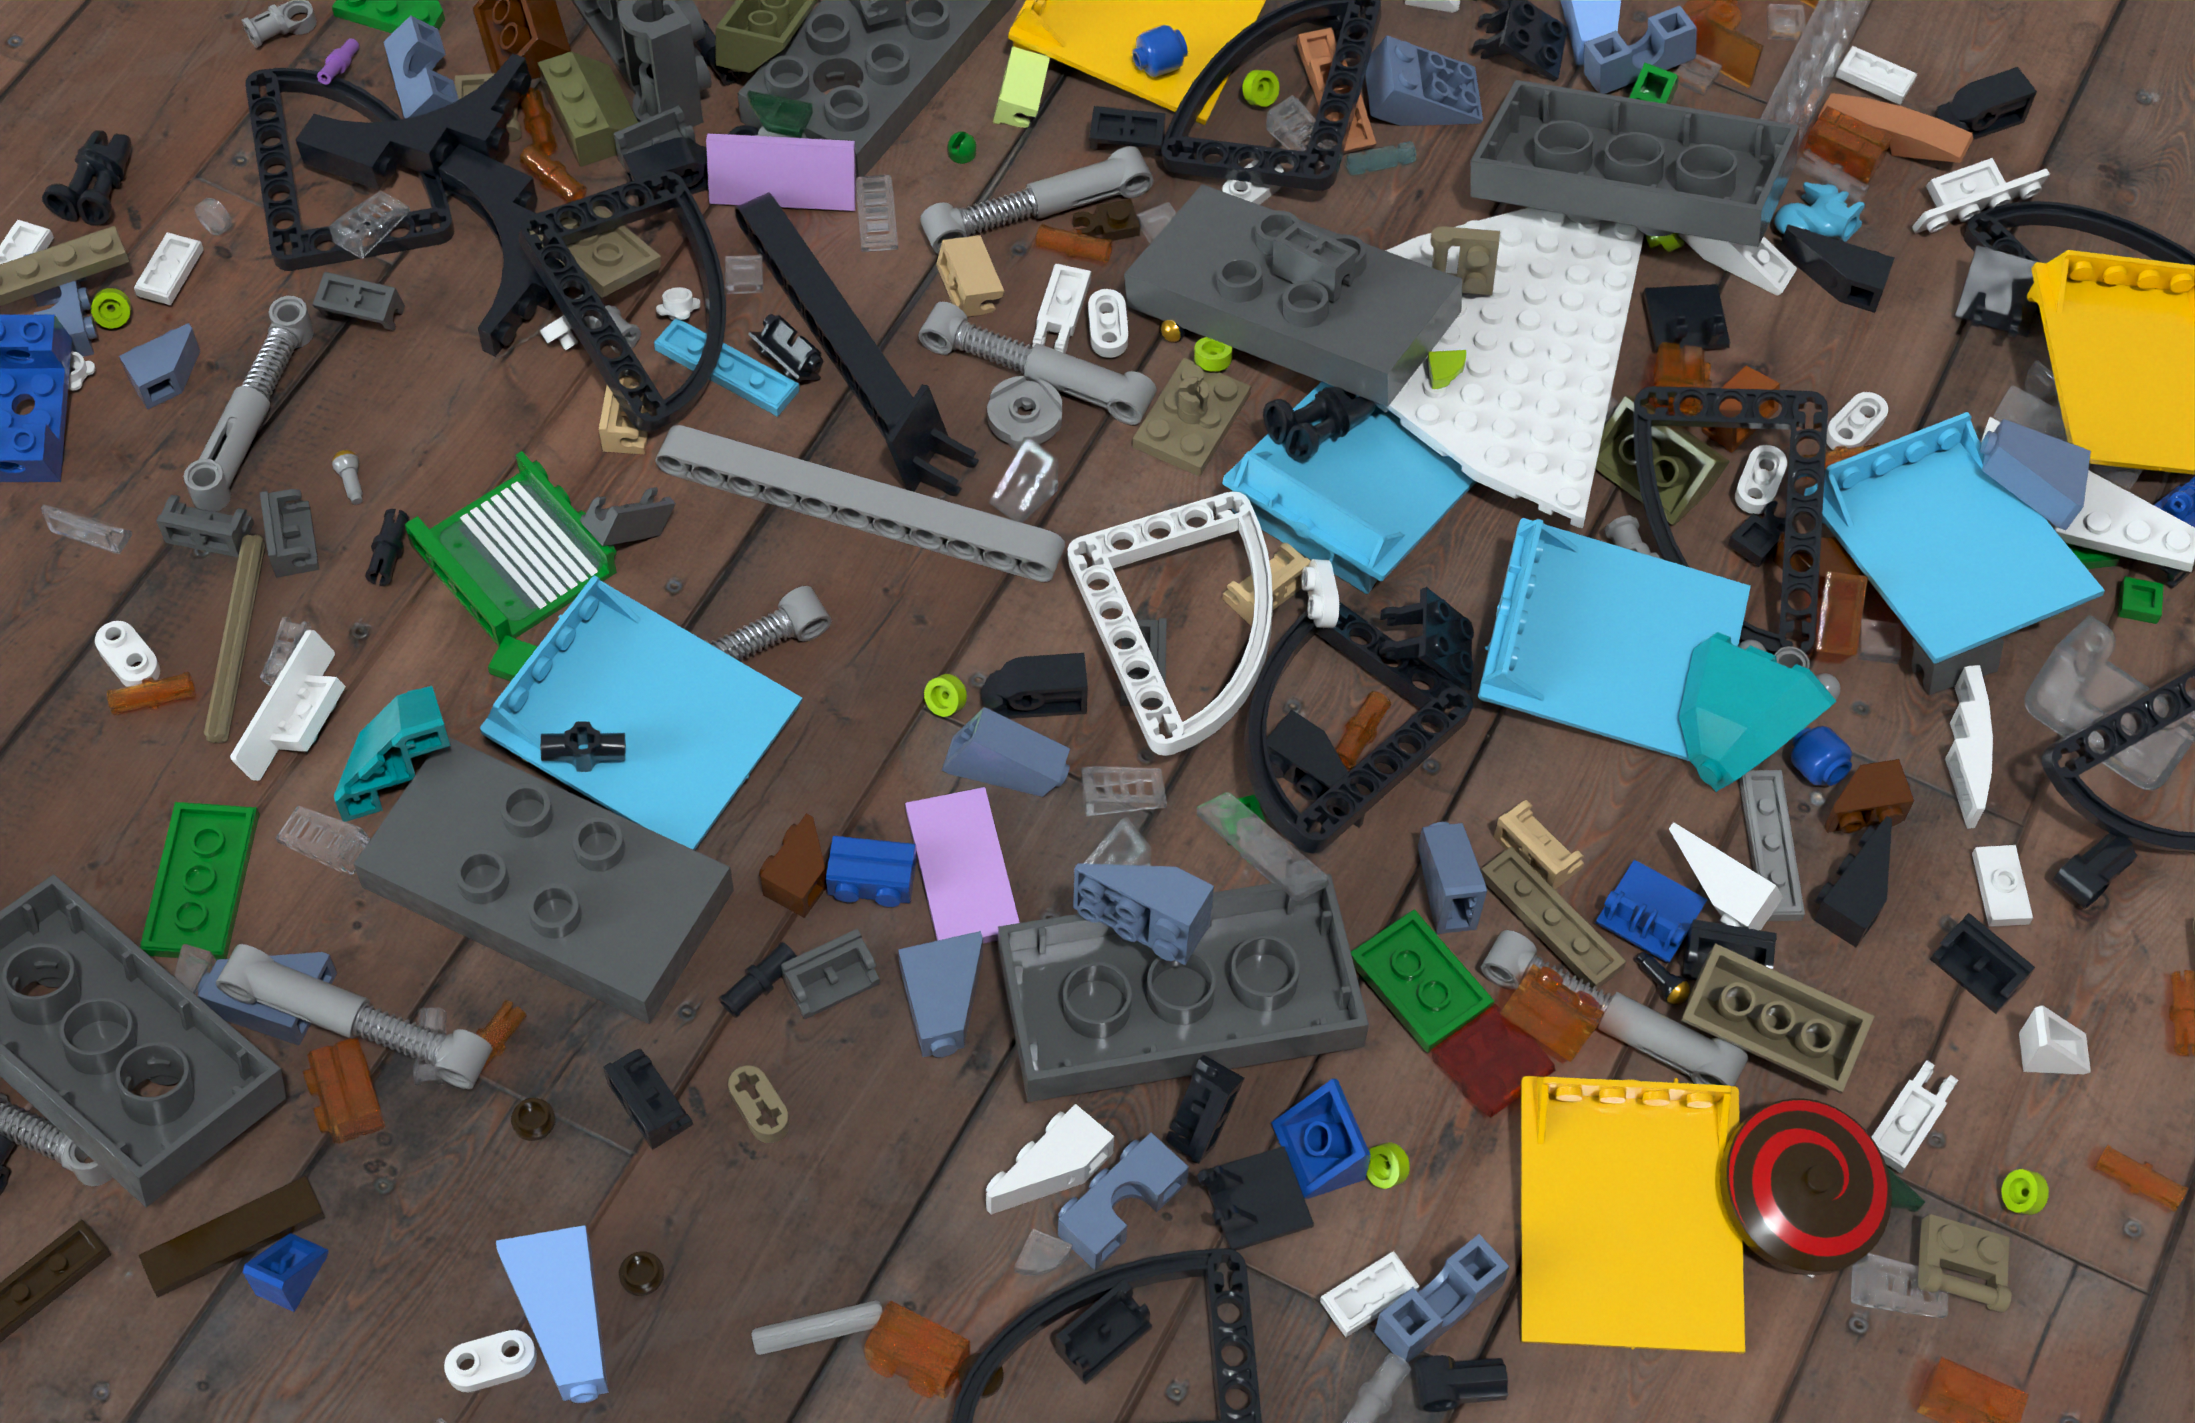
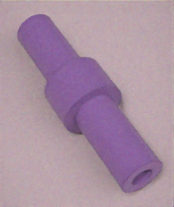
M348 39L341 48L334 49L326 58V65L317 74L319 82L325 85L329 84L337 74L345 72L351 65V58L359 50L360 46L356 40Z

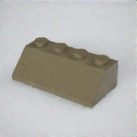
M1715 944L1705 959L1691 991L1681 1021L1841 1094L1875 1016Z

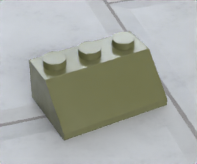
M736 0L716 26V65L729 68L735 72H752L786 47L818 0Z
M574 52L538 62L544 95L579 166L582 167L617 155L614 133L634 125L638 121L610 65Z
M1625 396L1604 427L1595 469L1643 503L1636 468L1633 434L1634 401L1636 396ZM1649 403L1642 405L1647 408L1648 414H1655L1656 408ZM1652 425L1653 458L1658 491L1667 521L1672 525H1676L1710 492L1730 461L1681 426Z

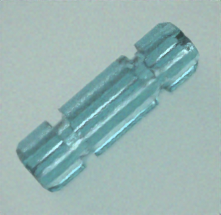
M1409 141L1397 144L1398 148L1390 145L1366 150L1365 155H1362V152L1352 153L1347 156L1346 165L1351 175L1365 173V169L1371 172L1398 166L1397 162H1400L1401 165L1413 163L1416 161L1417 155L1413 142Z

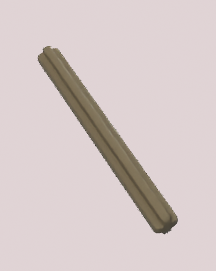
M247 534L242 538L204 730L207 741L211 743H225L229 736L265 543L260 535L253 536Z

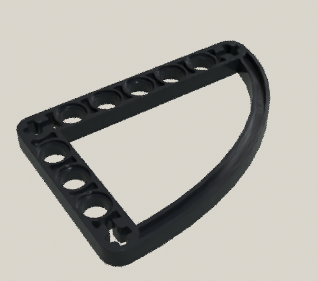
M1297 0L1264 15L1243 29L1208 62L1180 102L1161 146L1164 167L1174 173L1314 191H1323L1332 187L1337 179L1381 20V0ZM1364 7H1368L1365 18H1361L1360 12L1364 10ZM1345 15L1307 152L1188 137L1198 115L1210 96L1227 75L1255 49L1271 38L1300 24L1328 16ZM1356 31L1367 34L1365 38L1360 40H1354L1349 37L1351 33ZM1347 58H1355L1360 61L1352 67L1341 64ZM1340 85H1348L1352 88L1350 92L1345 94L1333 91L1334 88ZM1333 112L1345 115L1339 121L1326 119V116ZM1324 140H1333L1337 143L1336 146L1330 149H1323L1318 146ZM1211 154H1218L1223 157L1221 161L1214 164L1204 161L1205 157ZM1245 159H1255L1258 161L1257 165L1251 168H1244L1239 165ZM1320 162H1323L1325 170L1321 172V175H1316L1319 171ZM1281 163H1289L1294 166L1292 170L1285 173L1277 172L1274 169Z
M274 68L258 70L247 77L245 86L268 238L273 260L279 269L284 271L301 270L441 245L452 239L455 229L447 196L439 175L434 177L417 170L415 171L426 191L432 208L303 230L281 92L321 96L359 112L372 122L401 120V118L381 100L363 88L344 79L334 77L329 84H322L317 78L318 71L298 68ZM266 86L268 96L261 97L260 87ZM266 110L277 112L275 116L269 119L258 117L260 113ZM270 137L281 139L278 144L273 146L262 144L264 140ZM282 164L285 166L284 170L279 173L267 172L271 165ZM280 191L290 194L282 201L271 199L272 195ZM284 219L294 221L293 225L286 229L275 227L279 221ZM440 224V228L433 229V225ZM417 226H420L421 232L417 233ZM397 228H407L410 230L407 235L401 238L390 235ZM362 234H368L373 237L371 241L365 244L353 242L357 236ZM323 241H333L336 243L332 249L327 251H321L316 248ZM291 242L292 254L286 255L284 243Z
M663 171L525 218L521 223L518 238L522 249L630 422L641 431L651 432L672 423L688 411L704 392L712 378L718 361L726 327V297L722 270L712 236L695 199L683 179L674 172ZM635 195L640 197L645 204L635 207L630 205L625 198ZM598 206L606 207L612 212V216L608 218L599 217L593 212V208ZM674 209L690 241L699 267L706 304V334L703 352L693 373L677 391L663 400L567 245ZM566 217L573 218L579 223L580 227L568 229L560 223V220ZM530 231H534L536 234L530 235ZM543 234V239H542V241H541V239L539 238L538 235ZM552 257L558 258L564 263L565 267L558 270L552 269L546 265L545 260ZM576 287L583 293V297L580 299L569 298L564 294L563 289ZM592 316L599 319L602 326L596 329L588 328L582 323L581 319ZM613 346L617 348L621 355L613 359L607 358L601 353L600 348ZM626 375L632 376L639 382V386L632 389L626 388L620 383L619 378ZM642 406H644V408L648 412L654 411V416L651 417V415L648 412L641 413Z
M2027 201L1989 208L1969 219L1963 235L1964 241L1974 252L1978 245L2000 252L2006 251L2014 256L2041 263L2006 228L2028 225L2055 226L2074 229L2112 240L2147 255L2156 261L2195 265L2194 253L2155 231L2107 212L2059 202ZM2038 304L2036 312L2041 316Z
M1646 387L1639 391L1634 401L1633 434L1641 497L1651 532L1663 560L1686 567L1689 566L1675 542L1658 491L1654 469L1652 425L1791 430L1779 634L1757 628L1743 620L1739 642L1756 640L1765 647L1766 652L1775 655L1783 647H1793L1792 641L1786 640V637H1791L1794 634V620L1786 622V617L1796 620L1811 618L1810 623L1802 620V636L1809 638V641L1802 642L1801 648H1798L1806 655H1809L1814 649L1816 642L1828 404L1823 395L1814 391ZM1669 397H1675L1673 403L1674 416L1669 415L1668 407H1657L1655 414H1648L1647 408L1642 406L1648 404L1649 398H1656L1659 405H1669ZM1697 398L1703 405L1701 412L1691 417L1684 415L1680 410V405L1685 399ZM1727 399H1735L1742 405V410L1735 417H1725L1719 411L1721 403ZM1767 400H1774L1781 405L1782 411L1776 418L1767 419L1759 413L1760 405ZM1808 402L1815 403V409L1822 410L1814 414L1813 429H1805L1806 415L1805 412L1799 411V409H1805ZM1822 428L1821 432L1814 429ZM1804 439H1813L1820 447L1819 452L1811 458L1802 457L1796 450L1798 443ZM1808 476L1816 481L1818 487L1813 494L1803 496L1796 492L1794 485L1801 477ZM1802 514L1811 516L1815 521V528L1807 534L1796 532L1792 527L1795 517ZM1800 552L1809 554L1813 559V566L1806 572L1795 571L1790 565L1793 555ZM1799 590L1805 591L1811 597L1809 607L1800 611L1794 610L1788 604V597L1791 593Z
M1339 602L1338 621L1334 628L1316 627L1314 620L1309 619L1308 612L1306 611L1282 636L1259 676L1248 709L1244 732V755L1247 772L1258 802L1281 834L1297 848L1307 853H1319L1325 850L1461 729L1468 721L1473 709V700L1464 690L1419 658L1394 659L1399 663V667H1390L1384 664L1381 659L1386 658V653L1379 654V645L1384 641L1392 639L1341 602ZM1315 634H1318L1415 704L1420 710L1304 812L1300 813L1286 797L1270 763L1266 741L1267 716L1272 694L1282 674L1303 646ZM1350 636H1361L1369 644H1357L1351 640ZM1412 681H1424L1431 687V689H1420L1416 687ZM1446 708H1448V709L1453 708V709L1449 712V714H1448V716H1447V715L1445 714ZM1432 723L1439 728L1440 732H1429L1421 724ZM1409 743L1417 749V752L1407 753L1398 744ZM1375 764H1387L1394 770V773H1382L1375 767ZM1361 784L1370 790V794H1358L1351 788V785ZM1327 806H1339L1346 811L1347 815H1333L1327 810ZM1318 823L1322 825L1319 833L1315 831L1310 834V832L1317 828Z
M2195 665L2056 741L2044 750L2042 766L2053 786L2074 810L2092 824L2116 837L2128 838L2132 843L2166 851L2195 853V832L2175 831L2133 819L2112 808L2098 797L2079 777L2085 771L2195 711V699L2189 697L2185 689L2187 680L2190 677L2195 679ZM2158 695L2164 697L2169 705V711L2165 717H2160L2154 711L2153 702ZM2125 713L2132 715L2137 724L2136 731L2132 736L2126 734L2121 727V719ZM2093 731L2098 732L2104 740V748L2099 754L2093 752L2088 744V738ZM2075 751L2079 754V757H2074L2067 761L2065 767L2059 766L2058 760L2062 758V754Z
M1228 1248L1193 1250L1153 1256L1112 1267L1085 1277L1054 1292L1016 1318L983 1351L968 1373L956 1400L951 1423L973 1422L976 1408L986 1387L1000 1367L1018 1348L1042 1329L1063 1316L1099 1300L1123 1279L1134 1289L1154 1283L1190 1277H1205L1218 1421L1171 1423H1262L1245 1259L1237 1251ZM1220 1263H1227L1228 1269L1235 1272L1232 1273L1229 1282L1230 1290L1222 1292L1224 1277L1222 1272L1217 1270ZM1225 1303L1236 1305L1241 1311V1320L1232 1324L1222 1321L1218 1316V1307ZM1231 1345L1239 1347L1245 1353V1363L1237 1367L1226 1364L1222 1359V1349ZM1232 1389H1241L1249 1396L1250 1405L1244 1410H1234L1227 1404L1225 1394Z

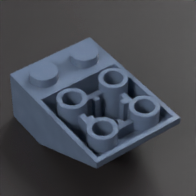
M1386 36L1371 53L1365 76L1372 117L1399 126L1480 124L1483 121L1475 66L1390 36Z
M1078 863L1074 869L1073 908L1086 920L1094 923L1101 922L1113 928L1123 939L1130 942L1138 941L1152 948L1154 953L1160 958L1167 961L1175 960L1186 965L1210 926L1214 886L1177 867Z

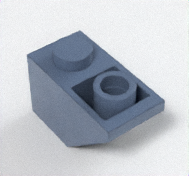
M188 323L177 329L170 330L166 334L141 346L132 348L130 351L120 355L119 358L128 380L148 410L183 393L199 356L200 349L193 329Z

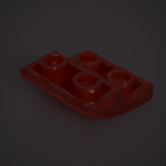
M1496 1004L1431 1049L1433 1062L1461 1084L1463 1095L1490 1118L1521 1096V1080L1524 1076L1548 1077L1556 1071L1553 1062L1532 1037Z

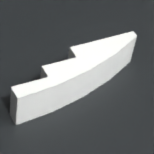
M1980 665L1964 667L1954 687L1959 700V705L1950 721L1955 740L1945 758L1967 829L1975 828L1985 810L1992 774L1993 733L1989 699Z

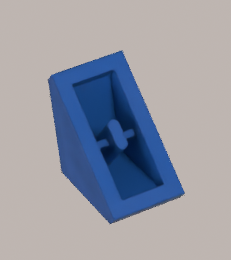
M289 1233L244 1264L243 1274L255 1295L295 1312L326 1260L329 1250Z

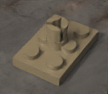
M602 206L593 208V212L599 217L608 218L612 216ZM566 217L560 220V223L568 229L580 227L579 223L573 218ZM621 226L567 245L595 292L602 298L661 267V256L626 226ZM530 231V235L536 234L534 231ZM543 234L538 235L539 238H540L541 241H542V239H543Z
M1183 358L1134 435L1132 448L1200 477L1248 400L1251 386L1217 371L1203 370L1195 362Z

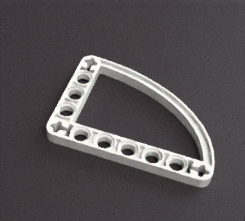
M1234 491L1078 537L1069 544L1067 549L1071 572L1151 750L1158 755H1173L1193 747L1225 725L1248 698L1259 678L1266 659L1271 638L1273 616L1272 574L1268 551L1250 500L1246 495ZM1228 509H1234L1235 512L1239 513L1233 514L1232 511ZM1213 513L1216 514V519H1219V520H1214V515H1213ZM1193 517H1200L1207 521L1205 525L1197 528L1186 524ZM1157 528H1163L1170 532L1167 537L1162 539H1156L1149 535L1152 530ZM1239 530L1250 562L1254 584V618L1249 642L1239 667L1219 696L1202 711L1182 722L1113 568ZM1122 539L1133 543L1126 550H1118L1112 546L1116 541ZM1087 553L1089 557H1092V566L1087 568V562L1084 556L1080 554ZM1096 579H1102L1109 583L1103 590H1093L1088 586L1091 581ZM1115 608L1120 610L1122 615L1116 619L1109 620L1102 617L1101 613L1106 609ZM1121 638H1131L1136 642L1129 649H1119L1114 645ZM1138 667L1144 668L1149 672L1147 677L1138 680L1132 679L1127 675L1130 670ZM1148 698H1157L1163 702V705L1156 710H1147L1141 706V703ZM1164 721L1166 732L1168 735H1172L1171 738L1165 739L1163 734H1159V723Z

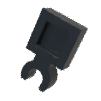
M1775 500L1766 506L1762 518L1753 513L1731 535L1728 546L1759 567L1775 551L1781 533L1785 532L1786 517L1778 518L1774 515L1778 506V502Z

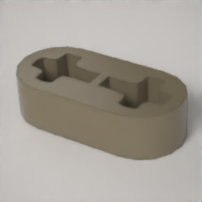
M744 1065L733 1071L728 1079L729 1094L733 1104L753 1135L764 1143L780 1141L789 1130V1115L786 1106L766 1075L759 1068L751 1065ZM747 1080L750 1085L755 1084L758 1098L753 1100L748 1091H741L740 1083ZM765 1108L771 1118H776L777 1126L771 1128L768 1124H763L760 1110Z

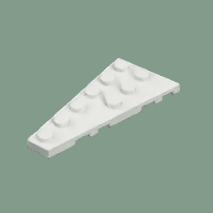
M1989 417L1981 442L1988 431H1995L2000 424L1999 421ZM2089 470L2084 507L2067 530L2060 529L2047 520L2065 543L2192 572L2195 562V527Z

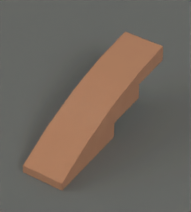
M1332 28L1298 34L1296 39L1306 74L1319 106L1337 46ZM1346 59L1343 60L1341 64L1348 67ZM1340 85L1334 88L1333 91L1345 94L1350 92L1352 88L1348 85ZM1361 92L1344 153L1376 146ZM1333 112L1328 114L1326 119L1339 121L1345 115Z
M1831 93L1818 116L1820 127L1854 131L1856 142L1890 145L1892 156L1961 163L1973 140L1972 133L1941 119L1902 106L1864 97Z

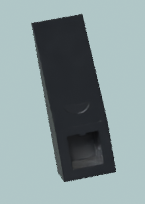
M1787 225L1779 249L1788 260L1839 302L1873 313L1876 312L1894 257L1792 225Z
M1293 710L1285 716L1266 739L1269 759L1275 777H1283L1295 785L1300 793L1308 799L1317 800L1348 773L1325 731ZM1355 784L1351 785V788L1356 793L1361 794ZM1327 806L1336 816L1347 815L1346 811L1339 806ZM1365 814L1354 823L1358 828L1363 825Z
M1888 816L1885 817L1878 828L1873 825L1868 827L1858 843V846L1862 848L1857 856L1851 853L1847 855L1836 874L1841 876L1835 885L1828 881L1815 900V903L1820 905L1814 921L1855 948H1857L1876 922L1887 901L1892 818Z

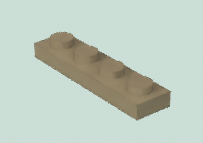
M115 226L0 264V306L128 263L129 259Z
M1509 847L1481 869L1483 879L1490 889L1580 979H1583L1585 984L1590 982L1589 987L1593 989L1594 986H1597L1596 990H1598L1624 969L1626 960L1512 847Z

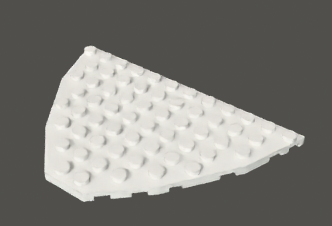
M1532 207L1479 221L1472 220L1464 225L1456 226L1458 228L1500 231L1493 294L1462 293V312L1431 351L1466 350L1464 370L1455 379L1451 380L1448 386L1432 389L1427 356L1388 407L1376 402L1374 403L1385 413L1390 410L1398 416L1403 427L1441 456H1450L1462 465L1461 471L1474 481L1514 499L1522 496L1539 504L1538 510L1552 515L1555 511L1570 518L1571 525L1583 528L1644 233L1635 225L1606 220L1592 224H1582L1570 220L1565 213ZM1431 233L1415 237L1386 251L1431 267L1433 247L1430 243ZM1452 246L1448 249L1446 273L1457 274L1460 250L1458 246Z

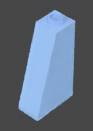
M1560 0L1576 65H1584V42L1618 30L1621 0Z
M586 1226L496 1240L497 1251L563 1401L571 1399L574 1403H585L595 1400L599 1394L609 1393L591 1242Z

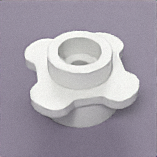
M672 288L663 293V304L658 305L656 311L659 315H668L672 320L675 318L684 320L689 318L691 312L699 308L701 303L699 299L692 297V292L689 289Z
M71 351L68 390L71 391L80 389L85 378L93 374L96 369L92 361H84L83 356L74 351Z

